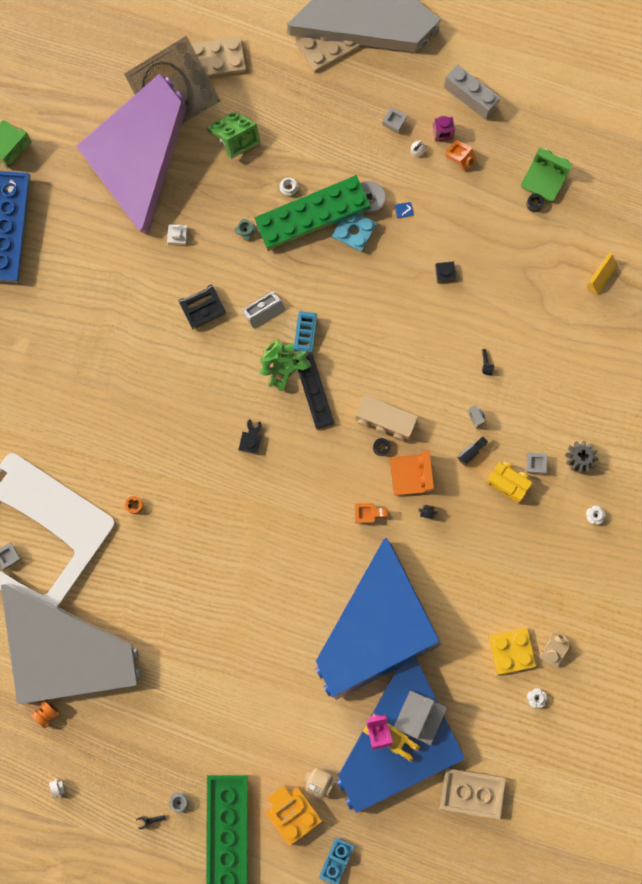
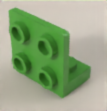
M237 112L230 113L225 118L217 120L207 127L210 133L224 140L227 156L231 159L261 143L257 124Z

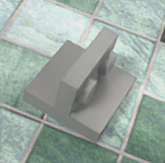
M410 690L394 728L431 745L447 707Z

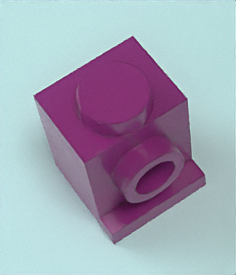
M440 116L436 118L432 124L435 142L453 140L455 132L453 117Z

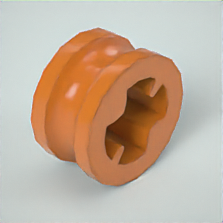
M131 496L126 500L125 508L131 514H138L143 509V502L139 497ZM131 501H139V505H137L138 508L136 510L134 508H129V506H131Z

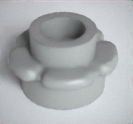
M184 793L173 794L169 801L170 808L176 813H182L183 810H186L189 806L187 795Z

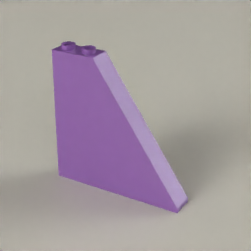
M161 74L157 75L76 146L137 229L144 234L149 232L187 109L183 102L185 100L184 96L179 91L175 92L172 88L174 83L168 76L164 78Z

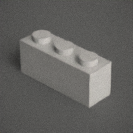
M458 64L445 79L444 88L485 120L497 108L500 97Z

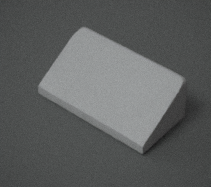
M272 291L242 309V312L255 329L283 312L285 308L279 297Z

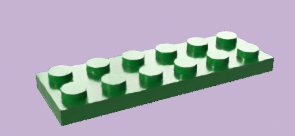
M357 175L256 216L254 219L266 248L270 251L369 210L371 206Z
M207 775L206 884H247L248 775Z

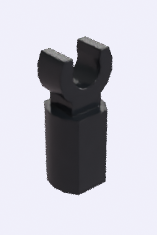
M482 436L474 445L470 444L460 453L457 459L466 466L480 453L479 450L488 441Z

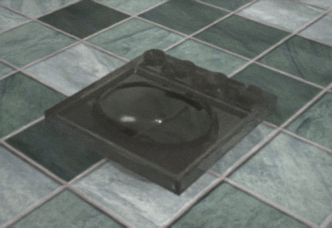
M187 36L124 73L135 95L157 75L161 74L164 78L168 76L174 83L172 88L175 92L179 91L185 98L183 102L187 109L182 124L221 101Z

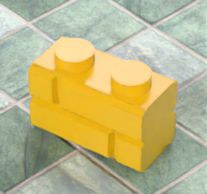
M505 461L503 463L498 462L485 483L514 502L519 503L532 484L529 480L530 477L523 472H515L512 470L513 466Z

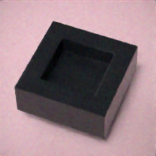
M454 261L435 263L437 283L456 281Z

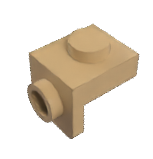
M552 632L539 658L557 668L568 651L570 642L564 635Z

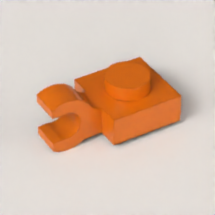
M355 503V524L375 523V518H388V509H375V503Z

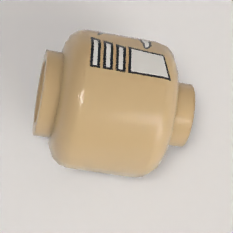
M318 768L314 769L312 773L308 772L303 782L306 784V792L319 799H323L325 796L329 797L335 784L331 774Z

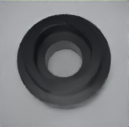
M423 505V508H419L420 517L435 519L438 511L434 510L435 506Z

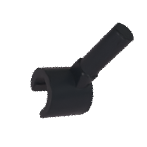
M482 349V373L492 375L494 364H488L487 351Z
M165 815L153 818L141 816L136 819V821L142 819L145 822L144 826L138 827L140 830L154 822L166 820Z

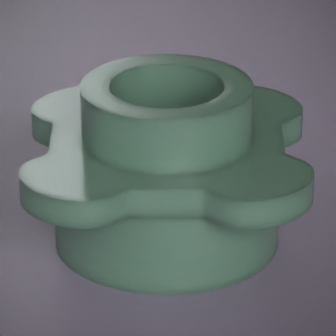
M242 219L238 227L234 229L235 234L241 235L244 240H249L250 235L257 230L256 226L252 225L247 219Z

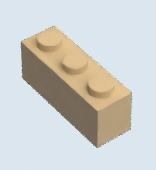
M364 395L355 420L362 426L368 427L370 425L375 427V430L379 433H390L393 435V438L399 441H404V439L408 441L418 416Z

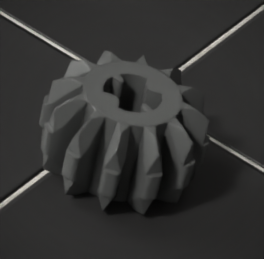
M576 441L574 447H568L569 452L565 454V457L570 459L566 461V464L572 463L573 466L570 468L572 471L577 468L579 474L583 470L588 473L590 468L594 469L596 467L594 462H597L599 458L593 455L598 453V450H591L593 444L587 447L586 441H582L581 445ZM580 454H582V457L585 458L583 461H581V457H579Z

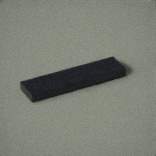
M309 353L306 359L310 361L311 366L304 370H297L317 430L334 425V421L313 354Z

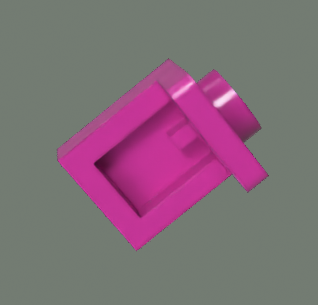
M374 715L367 719L372 750L393 746L386 715Z

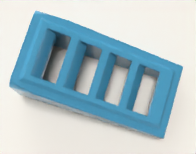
M299 311L294 351L304 350L307 353H312L317 313ZM302 319H304V320H312V322H305V321H302ZM301 326L311 327V330L301 329ZM300 334L310 335V338L299 336ZM299 341L308 342L309 346L299 345L298 343Z

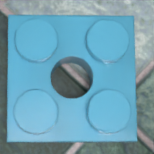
M357 214L340 221L332 238L362 252L377 223ZM351 228H357L359 230V233L353 235L349 232V230Z

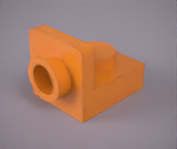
M458 140L445 152L446 157L460 164L464 172L473 166L476 161L473 148Z

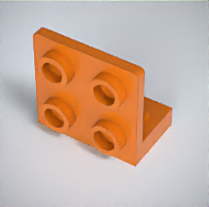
M430 450L422 451L420 455L390 458L393 494L395 496L433 491Z

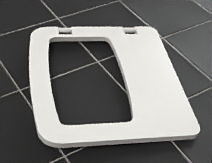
M11 453L0 464V473L2 470L7 473L0 482V501L24 513L50 530L74 550V556L45 595L27 588L1 571L0 590L2 584L9 583L58 607L107 538L115 522L111 516L20 456Z

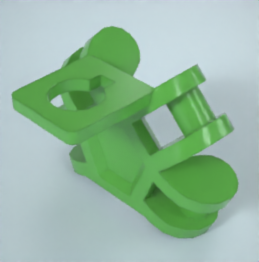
M275 339L264 349V357L260 359L262 364L260 374L264 376L271 375L268 386H275L279 391H283L287 378L297 369L304 370L309 368L311 364L306 359V351L302 350L294 353V343L282 345L278 339ZM277 374L283 376L281 381L276 379Z

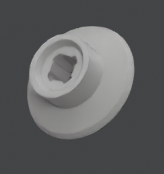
M373 181L362 182L361 186L366 197L371 196L372 200H368L371 209L364 212L379 210L385 202L384 189Z

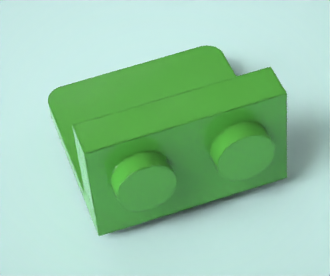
M5 120L0 122V163L9 168L32 141L25 130L22 128L17 130Z
M539 147L521 183V187L533 194L538 193L543 199L553 202L573 164L566 158L558 157L550 150Z

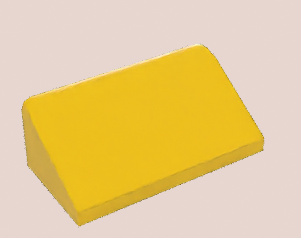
M610 253L606 256L586 286L587 289L596 295L600 293L617 268L613 254Z

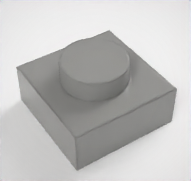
M391 107L382 125L398 133L407 119V115Z
M477 405L470 407L467 413L477 429L483 426L485 415L481 408L478 409Z
M527 453L526 473L546 474L547 454Z
M8 543L0 548V565L4 570L22 560L12 543Z

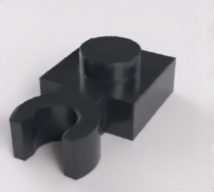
M249 419L247 422L249 431L242 432L238 450L257 455L262 437L257 435V432L261 430L262 425L261 422H258V426L252 428V421Z

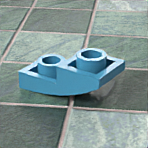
M335 838L318 878L330 884H339L354 846Z

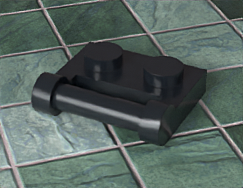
M212 284L207 286V289L186 299L181 298L178 300L192 330L226 314ZM211 295V299L188 309V305Z

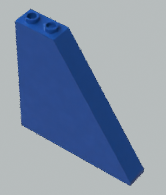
M387 538L383 539L316 659L318 666L316 668L317 674L326 683L324 689L329 697L332 696L336 700L442 645L391 542Z
M417 659L396 669L370 718L373 714L386 715L388 724L394 727L410 690L438 703ZM445 716L442 718L431 745L400 731L420 747L417 751L404 742L401 750L413 757L411 762L387 747L372 750L370 737L362 730L338 773L340 779L336 780L341 791L345 790L348 798L345 800L349 809H354L357 813L464 760V755Z

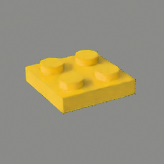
M527 628L488 636L496 675L536 667Z

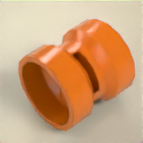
M44 700L41 708L35 710L31 717L40 726L47 728L50 720L56 718L59 711L50 702Z

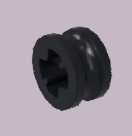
M538 193L531 194L526 202L527 209L531 212L540 211L544 204V199ZM538 200V204L533 206L532 202Z
M385 438L377 439L373 444V452L378 456L386 455L391 447L389 441ZM380 442L387 446V449H384L383 452H380V448L377 449L376 447Z

